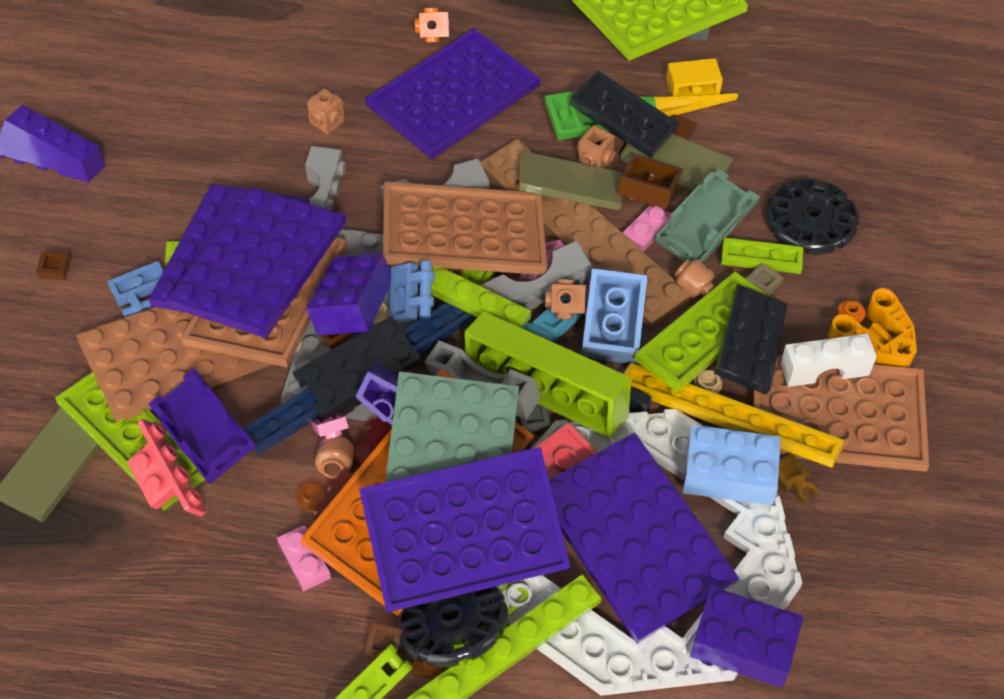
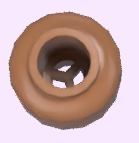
M687 259L674 274L677 277L675 284L688 293L692 299L697 298L699 295L705 297L715 286L711 283L714 279L713 271L698 259L692 261Z
M343 436L331 439L324 438L319 443L315 459L317 470L324 476L332 479L348 475L352 470L354 462V445Z

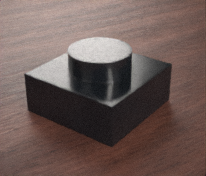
M631 388L629 413L648 412L649 414L652 397L642 390Z

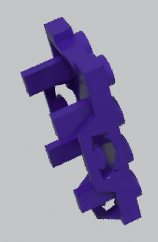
M193 368L183 376L185 379L183 383L164 398L160 395L149 403V406L203 478L211 484L257 446L198 371Z

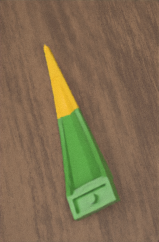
M576 92L545 96V104L558 141L575 137L582 138L593 125L608 133L610 132L569 105L571 97ZM738 94L640 98L671 117L673 114L679 115L734 101L738 98Z

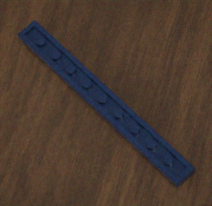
M445 303L432 311L430 318H421L403 329L402 332L416 352L421 354L437 344L438 341H442L478 317L449 303ZM309 389L304 390L243 428L257 446L253 449L257 456L320 417L314 408V404L317 401Z

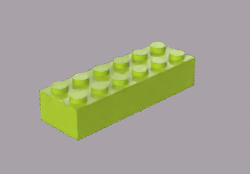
M485 311L465 331V353L481 367L493 373L507 374L512 369L534 378L541 395L537 403L538 405H542L612 439L629 417L631 377Z

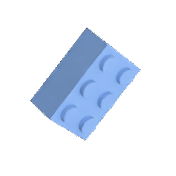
M592 269L581 350L582 356L590 359L636 364L634 358L640 347L647 275Z
M691 425L687 443L683 493L772 506L778 489L781 437Z

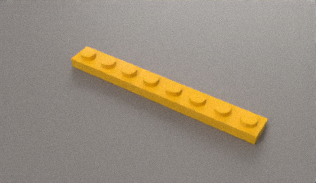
M630 363L624 372L626 376L632 378L631 388L642 390L652 397L651 401L677 409L680 412L729 430L781 437L780 449L833 468L843 449V439L700 387L688 384L677 393L646 368L634 363Z

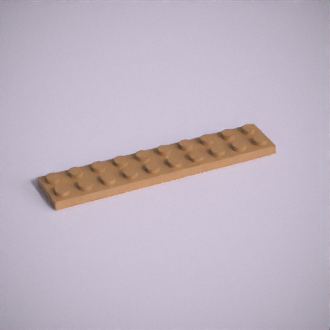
M518 139L480 161L488 179L500 190L526 192L519 190L520 156L522 151L532 152ZM541 195L544 231L555 241L561 240L565 246L577 241L591 263L592 269L647 275L642 321L650 329L690 301V295L676 285L675 280L592 205Z

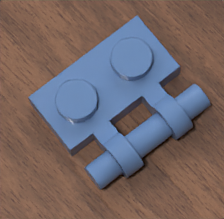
M158 261L107 281L118 306L120 307L127 303L131 305L121 310L124 318L153 308L148 299L139 302L138 299L151 294L161 277L163 269Z
M422 261L420 272H418V265L413 263L391 267L389 317L392 316L395 322L417 319V308H420L419 317H431V307L434 306V297L431 296V285L435 277V273L432 272L431 261ZM419 283H420V296H418V284H419Z

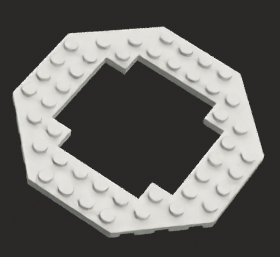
M677 409L664 410V413L648 414V412L629 413V417L612 439L576 422H569L598 452L635 432L655 461L682 480H684L687 443L691 425L702 426ZM555 421L531 449L566 425L568 421ZM776 492L772 506L710 497L737 515L736 519L726 530L723 538L747 553L734 570L740 579L725 591L785 610L803 583L800 572L797 571L794 559L795 553L790 534L787 533L784 521L785 514L780 496ZM543 575L518 581L519 583L513 585L510 584L502 592L505 596L504 601L508 605V610L512 606L520 607V609L512 617L508 616L506 627L561 590V588ZM517 587L524 588L528 592L527 600L522 603H516L523 596L516 589ZM590 610L537 648L601 696L732 681L739 674L689 657L702 614L683 638L667 627H664L636 644L628 635Z

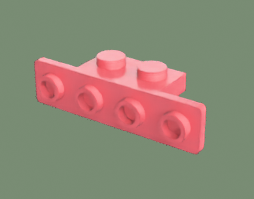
M141 419L137 423L148 444L134 455L127 464L150 507L159 509L176 494L185 511L202 517L206 513L202 505L203 499L189 482V473L178 462L177 451L167 442L164 428L157 422L151 423Z

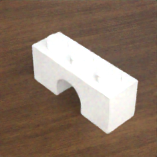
M861 334L787 344L780 365L787 386L791 387L813 384L822 372L830 369H839L842 379L869 376L877 356L869 335Z

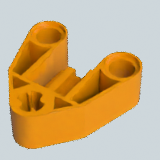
M879 288L873 292L866 311L867 317L873 322L869 329L860 325L850 315L840 314L833 319L827 339L868 334L877 356L874 362L875 365L910 368L917 351L914 324L891 290Z

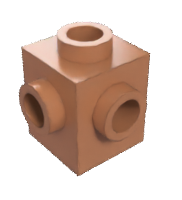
M324 88L307 101L310 123L327 135L345 121L343 100L337 94H332Z
M593 125L578 143V161L601 168L606 164L609 165L615 157V136Z
M557 280V284H552L551 291H546L545 307H550V314H556V319L572 320L573 315H584L586 285H574V280ZM567 296L570 302L564 304L561 302L560 297Z

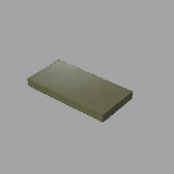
M674 134L652 158L629 143L620 157V161L629 164L634 154L682 168L683 171L679 185L691 190H695L700 183L703 184L704 179L711 171L715 173L720 169L727 174L734 159Z
M522 151L520 156L519 190L620 211L622 195L617 194L621 180L620 171Z
M60 407L0 483V502L44 523L99 450L100 446Z

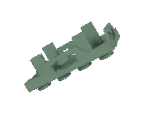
M718 169L715 173L711 171L704 179L703 184L700 183L675 209L671 215V220L656 234L655 241L684 262L687 259L690 261L698 259L704 263L723 242V239L727 238L759 203L760 196L751 190L746 193L728 180L729 175Z

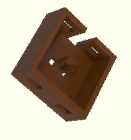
M634 154L629 166L621 176L617 194L625 196L628 200H638L648 203L652 207L667 209L679 186L683 169Z

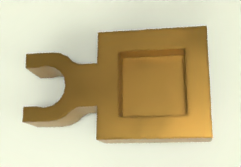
M793 453L779 460L778 485L785 493L793 489L797 500L802 506L806 505L808 500L803 494L804 492L810 493L814 499L818 497L820 491L815 485L807 482L810 477L809 471Z

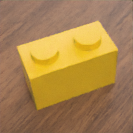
M716 58L668 63L666 83L671 97L720 94L723 79Z

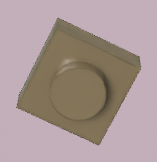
M763 263L746 278V280L769 296L782 285L784 277Z

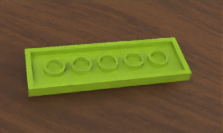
M734 272L636 352L634 360L679 393L717 360L732 293L736 285L740 284L767 296L769 295L737 272Z
M93 372L55 397L57 404L137 484L138 482L127 462L148 444L137 423L141 419L151 423L157 422L164 428L166 432L165 438L177 451V460L189 473V482L193 489L205 480L162 425L161 421L148 409L142 411V414L128 420L123 418L115 422ZM175 494L161 508L165 511L178 501L177 495Z

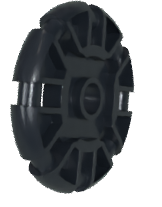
M810 178L791 181L789 185H781L771 194L767 201L769 206L765 208L767 225L771 232L777 234L776 238L782 244L803 247V250L813 255L832 253L835 248L841 249L848 245L857 233L856 226L859 224V213L854 201L847 198L848 194L832 183L826 182L824 184ZM812 211L817 213L818 216L812 217L809 216L806 212ZM802 235L812 237V240L801 239Z
M495 586L404 608L399 614L397 628L403 629L400 644L410 657L418 662L425 660L429 666L454 667L459 666L460 661L469 658L473 661L488 652L497 643L496 637L498 634L504 633L508 622V605L504 602L505 596ZM451 614H458L453 620H445ZM481 626H486L487 629L483 630ZM466 642L467 644L466 646L457 649L454 648V645H458ZM433 643L434 646L431 649L428 648L429 645Z

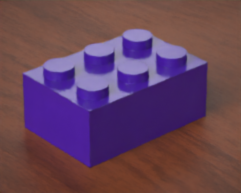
M365 253L360 256H339L333 258L306 308L318 335L367 332L370 330L390 288L391 272L383 253Z
M711 586L689 657L782 688L790 671L804 616Z

